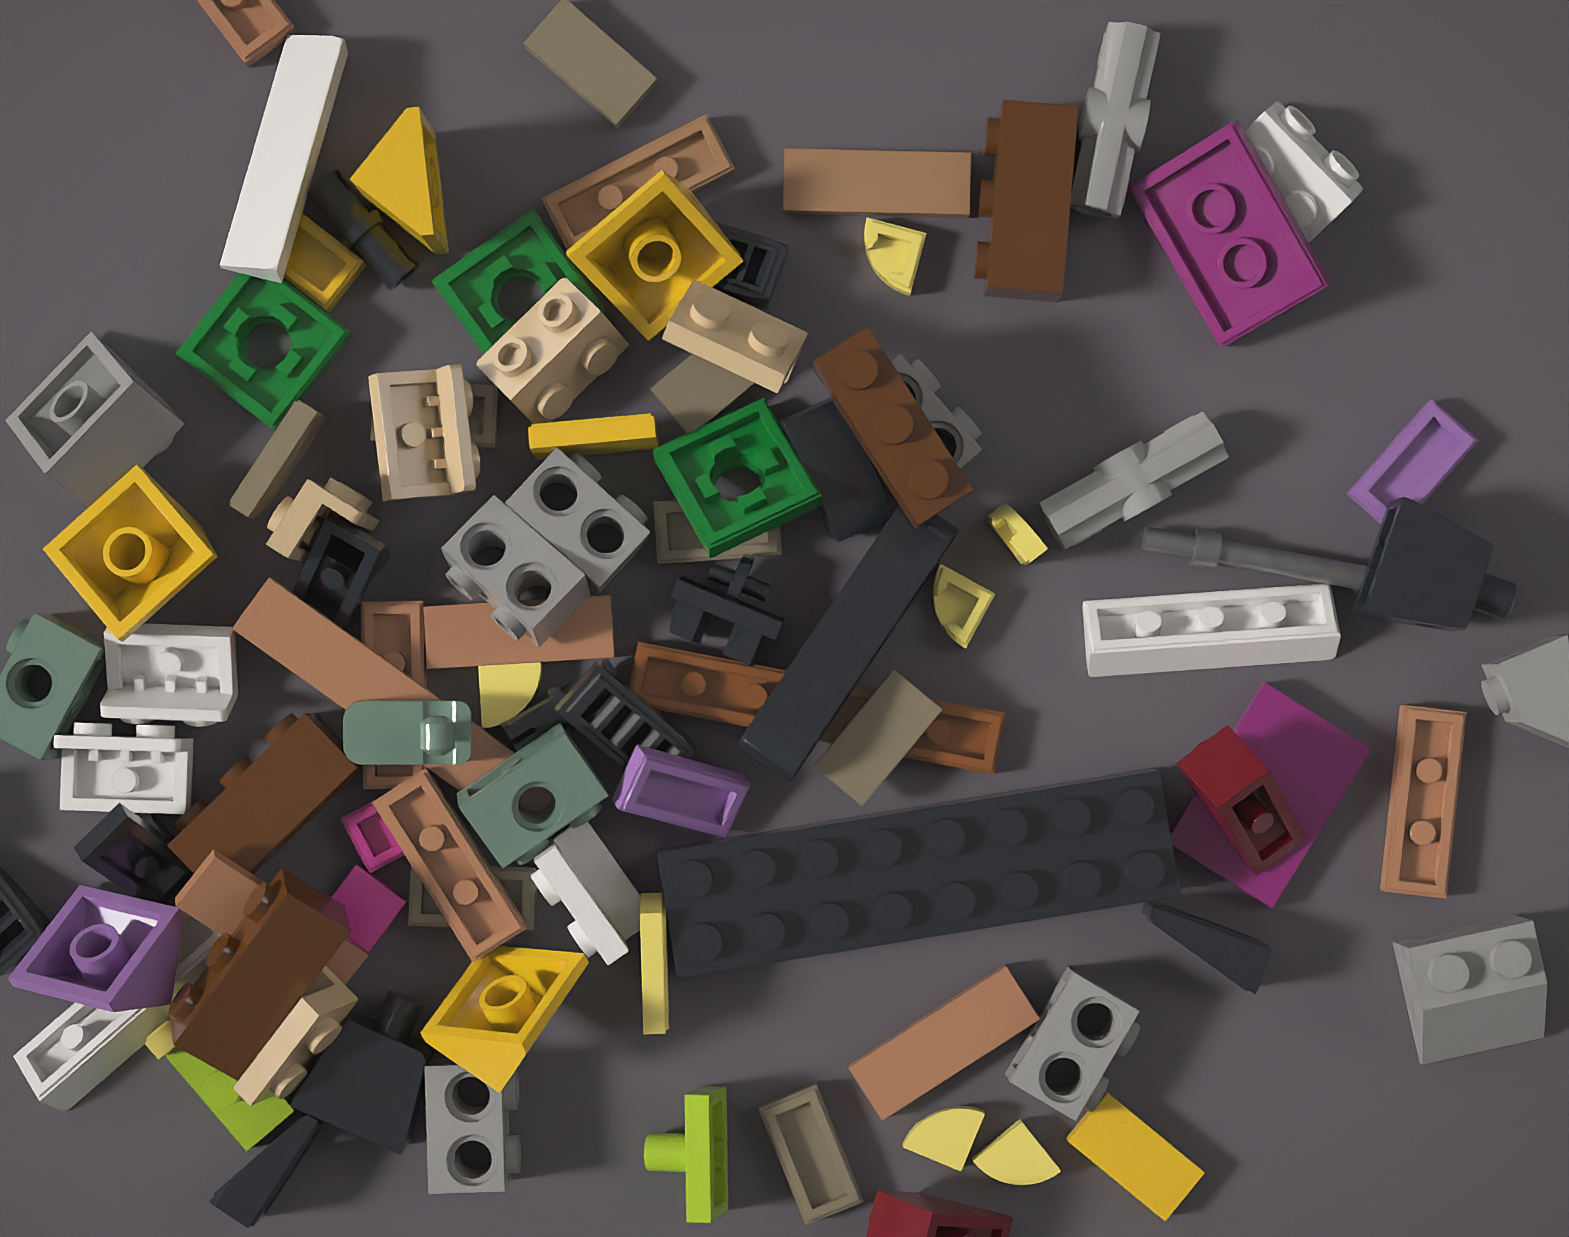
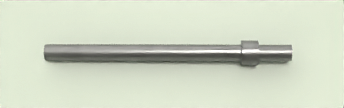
M1146 526L1141 546L1142 551L1189 559V565L1215 570L1219 564L1358 590L1367 567L1366 565L1222 540L1221 533L1196 529L1192 535ZM1515 597L1512 606L1506 616H1510L1512 613Z

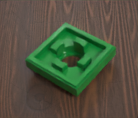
M531 209L431 280L483 354L517 323L508 319L499 307V294L502 287L514 278L526 277L534 280L541 287L543 296L560 279L566 278L603 314L607 313L534 209Z
M238 273L175 354L276 431L294 402L302 401L354 334L284 279L282 283ZM264 324H276L282 327L288 333L291 341V348L285 359L272 369L260 368L250 360L246 350L247 340L251 332Z
M765 398L653 449L654 460L710 559L822 506V495ZM746 468L756 474L760 480L761 487L759 485L751 493L737 496V502L722 498L720 491L716 488V482L720 475L729 469Z

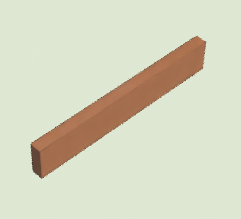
M272 577L267 579L232 627L235 632L345 710L359 700H443ZM472 721V752L468 761L459 765L425 764L424 766L461 791L516 752ZM532 787L523 792L519 798L518 805L527 812H540L548 807L553 794L544 787Z

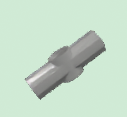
M1127 21L1121 23L1109 22L1103 35L1094 85L1088 88L1076 140L1081 142L1072 180L1070 209L1080 214L1098 218L1118 219L1124 207L1134 154L1138 155L1148 122L1151 100L1146 98L1161 33L1151 30L1148 26Z
M1202 411L1165 430L1163 434L1145 444L1141 440L1093 467L1095 472L1037 505L1053 537L1057 540L1062 550H1065L1099 533L1104 527L1120 518L1124 522L1173 495L1170 490L1226 460L1229 456L1214 424L1210 422Z

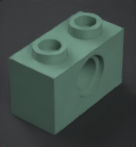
M33 613L30 621L23 619L16 626L6 646V651L11 653V656L0 674V739L39 760L57 759L62 748H54V735L70 734L73 729V723L77 722L106 669L105 644L51 614ZM39 666L44 667L52 679L51 691L41 701L35 699L28 688L29 676Z
M561 722L456 793L460 810L502 868L515 860L519 865L533 860L534 857L549 846L550 841L547 839L549 836L567 824L572 829L585 824L602 809L600 801L608 797L602 780ZM532 787H544L553 794L547 808L540 812L531 813L519 807L518 801L524 791Z

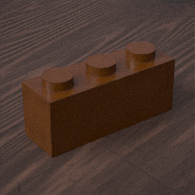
M1003 99L998 112V118L987 117L984 155L995 156L993 180L982 179L978 215L979 217H990L988 242L977 241L973 272L974 279H984L983 296L1057 302L1062 296L1078 106Z
M869 327L864 328L813 361V371L915 529L959 502L973 491Z
M293 713L284 717L265 736V739L271 745L254 762L248 756L241 759L220 779L219 782L225 787V790L213 802L207 805L203 800L198 801L176 821L174 826L180 833L167 846L193 873L197 871L214 849L250 873L255 874L363 770V765L353 763L347 758L343 750V741L316 713H304L299 719Z
M283 868L280 869L270 884L263 882L253 891L245 905L243 912L245 917L232 934L226 932L216 940L207 956L206 969L194 985L188 982L180 988L172 1000L168 1011L173 1045L237 1081L351 932L343 904Z

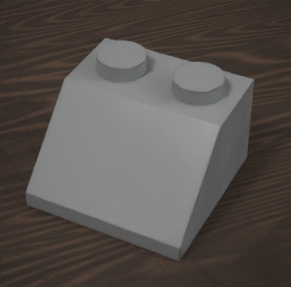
M92 331L5 420L42 471L88 508L135 465L143 468L154 456L165 451L171 444L174 435L184 425L165 400Z
M1508 915L1392 941L1419 1063L1422 1065L1544 1038L1547 979L1533 920L1517 915Z

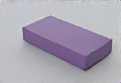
M1431 399L1423 405L1346 494L1381 524L1390 501L1406 497L1423 505L1479 440Z
M636 745L612 797V801L618 810L726 838L751 783L744 774Z

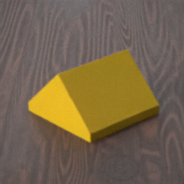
M420 107L406 108L352 175L350 181L369 203L435 255H448L449 248L435 131Z
M664 170L658 172L566 251L567 257L648 341L667 326L670 317L694 279L713 287L743 262L741 255L692 191Z
M135 465L43 548L49 558L113 635L121 642H124L217 558L202 526L139 465Z
M498 946L469 965L420 1033L427 1044L500 1093L583 973L589 961L585 953Z

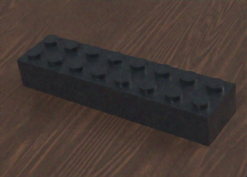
M1151 768L660 848L657 852L677 979L1181 896L1160 770Z

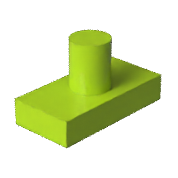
M178 1047L165 1056L246 1152L296 1110L290 1106L293 1100L289 1095L282 1099L274 1095L249 1106L233 1089L238 1082L237 1080Z
M701 1086L684 1095L685 1134L649 1133L645 1140L644 1162L648 1171L686 1172V1222L712 1223L728 1212L726 1086Z

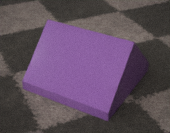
M79 885L9 976L8 980L16 988L110 1012L171 1005L184 915L179 908Z

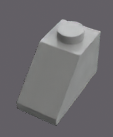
M1567 635L1549 636L1482 664L1487 679L1481 681L1482 691L1490 709L1495 715L1502 714L1505 722L1569 748V638Z

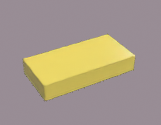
M663 892L641 893L640 938L643 1034H666V1030L669 1029V993L665 900Z

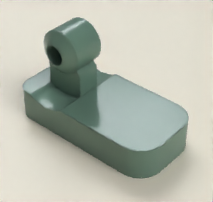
M359 700L351 704L343 716V750L350 761L360 765L463 764L468 761L472 752V710L470 705L463 700Z

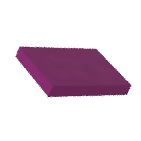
M1239 120L1226 125L1128 187L1220 349L1332 284Z
M1262 683L1236 723L1233 731L1270 770L1307 839L1256 876L1194 792L1171 827L1170 835L1173 847L1263 904L1273 908L1372 749L1269 684Z

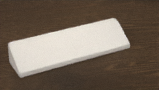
M287 35L220 262L221 268L278 283L283 282L348 56L345 39L335 36Z
M1330 584L1083 601L1082 605L1086 661L1090 677L1331 660L1336 657L1341 637Z
M182 910L184 920L172 1000L184 984L190 982L194 985L207 967L206 959L212 946L221 936ZM74 1003L13 1057L38 1100L61 1112H66L140 1049L147 1041V1036L165 1021H170L168 1016L170 1005L110 1012Z

